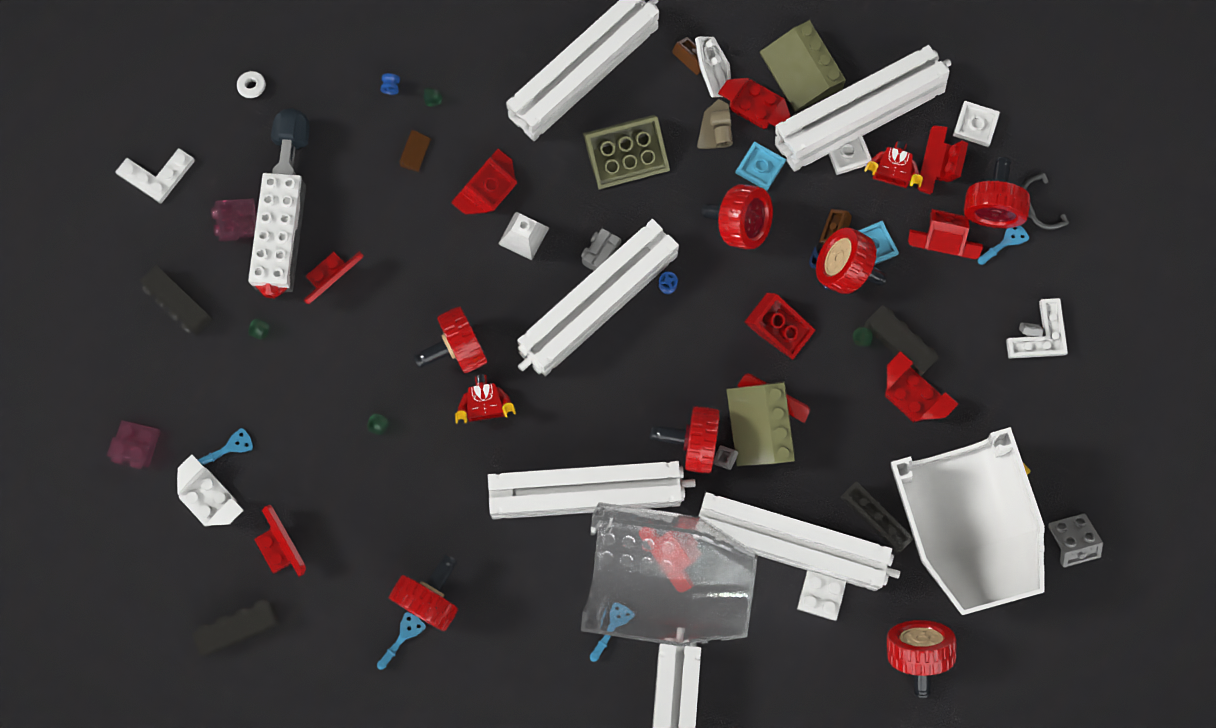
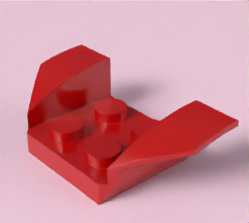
M749 78L729 79L718 92L719 95L730 100V108L734 113L762 129L768 128L770 124L776 127L777 124L785 122L786 119L790 118V113L783 97L755 81L749 80Z
M498 148L451 203L464 214L494 211L518 183L515 178L512 159Z
M900 351L887 365L885 397L913 423L921 420L946 418L958 403L946 392L941 395L911 368L913 362Z

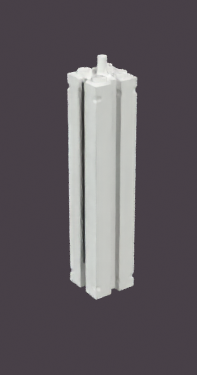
M619 0L522 87L513 98L511 97L506 102L509 118L535 141L540 134H543L641 45L651 33L658 29L659 10L655 5L658 3V0H649L647 3L645 0Z
M927 45L922 50L904 57L786 119L785 122L777 124L775 145L781 154L786 156L788 164L795 172L801 169L802 166H806L829 154L830 151H835L843 145L854 141L858 136H863L935 98L936 95L944 93L949 76L948 67L951 66V61L946 59L939 62L938 53Z
M651 219L645 227L641 228L534 324L525 335H522L517 340L519 354L524 359L518 365V368L523 372L530 364H533V369L538 374L542 373L546 377L553 368L557 367L664 270L670 262L675 260L678 256L679 244L671 236L666 235L663 229Z
M679 461L488 474L490 515L492 519L665 508L669 506L679 507L685 498V487H695V479L682 480L683 466L679 467Z
M706 492L693 533L696 537H702L712 542L846 581V583L865 587L873 591H877L883 585L886 586L889 576L897 579L900 576V571L888 567L891 566L894 555L891 554L892 548L882 547L876 543L721 496H714L711 493Z
M677 630L676 641L664 640V643L659 645L652 728H695L701 647H697V643H684L685 630Z

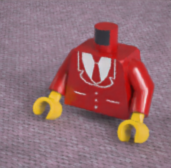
M897 141L894 148L887 147L885 152H879L867 163L864 170L865 172L867 170L873 172L872 179L907 188L909 183L910 186H913V183L921 187L923 177L919 174L916 162L912 160L913 155L905 152L907 144L901 141Z
M486 375L475 376L476 386L469 387L468 392L463 395L458 411L455 413L456 424H458L460 419H464L466 424L467 418L469 422L504 416L508 417V412L512 411L516 414L510 397L502 388L496 387L495 383L487 384Z

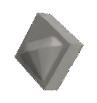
M1020 323L1019 330L1026 336H1042L1043 329L1038 324Z
M720 445L713 464L731 470L739 453L736 450Z

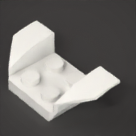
M193 455L178 467L177 486L179 498L204 526L231 524L244 511L230 492Z

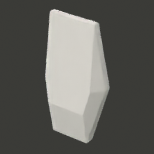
M697 37L695 42L699 67L711 97H723L718 92L724 83L731 79L730 64L714 37Z

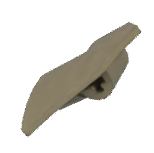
M720 99L704 111L697 144L698 149L724 148L733 144L729 105Z

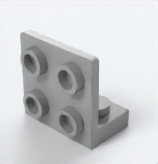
M1086 514L1049 523L1048 527L1061 548L1060 563L1063 567L1101 557L1103 542Z

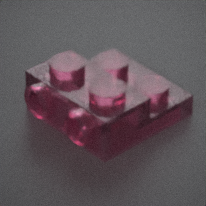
M254 199L215 201L214 208H211L212 219H216L217 225H214V235L219 237V241L238 240L239 237H254L257 220Z
M121 420L116 438H112L107 456L111 458V462L122 465L123 462H127L133 468L141 469L142 466L149 468L160 430Z

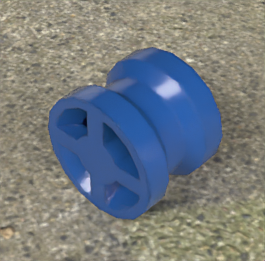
M383 74L381 92L389 95L398 94L400 77L395 74Z
M673 272L661 274L658 284L661 292L665 294L673 293L677 288V276Z

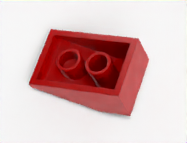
M766 293L745 320V323L754 332L792 360L815 332V329L775 293Z

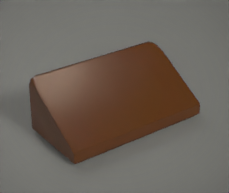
M688 37L677 42L672 53L696 75L700 74L701 70L696 44Z
M411 130L399 161L401 167L419 172L431 139L415 130Z
M831 209L819 242L824 244L834 232L849 227L852 220L848 211Z

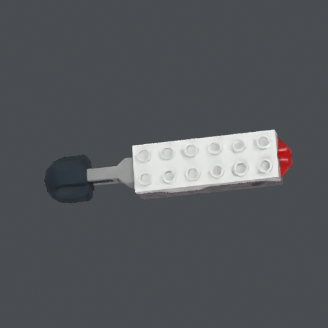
M293 108L283 109L276 115L273 121L271 140L276 145L281 146L280 161L273 168L272 174L263 173L248 281L255 290H259L266 298H277L283 292H293L306 185L301 176L296 175L294 172L293 164L295 149L308 145L310 127L306 115Z

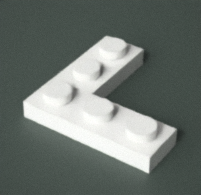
M178 148L156 177L128 158L116 170V174L159 203H162L195 160Z
M1060 298L1041 299L1039 301L1044 336L1008 338L1006 340L1008 358L1062 356L1068 354Z

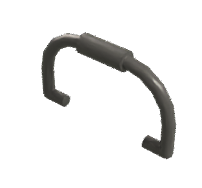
M1045 173L1026 180L1022 188L1026 190L1030 183L1041 178L1044 184H1047L1049 181ZM1030 203L1028 217L1039 227L1050 230L1068 225L1069 222L1065 214L1061 215L1063 222L1053 225L1043 224L1036 218V213Z

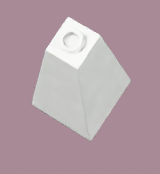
M515 212L499 245L532 260L549 227Z

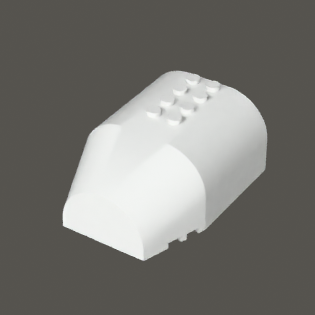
M1011 427L992 432L987 439L954 451L917 461H912L910 456L891 462V468L921 562L961 615L1044 592V523Z

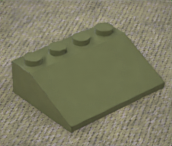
M810 20L794 27L760 51L762 58L794 112L843 89L846 79Z
M655 115L583 133L598 189L670 171L658 117Z
M785 381L727 389L734 448L739 453L736 458L737 466L795 461Z

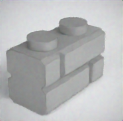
M601 229L599 233L595 232L591 239L592 244L590 248L586 247L581 255L583 258L582 264L595 271L618 250L621 245V239L605 229Z

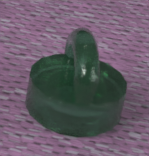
M428 87L424 89L423 99L427 106H437L442 102L443 98L440 91Z
M258 318L253 320L249 327V335L260 340L264 339L269 332L268 323Z
M866 327L857 328L853 334L855 344L858 346L871 345V330Z
M379 414L372 415L367 424L368 431L382 435L387 429L388 420Z

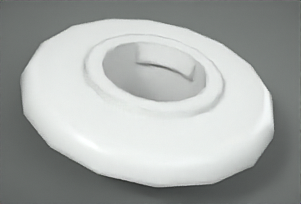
M254 71L245 72L237 81L238 92L246 98L258 97L263 93L266 86L265 78L260 73ZM250 82H256L254 88H247Z

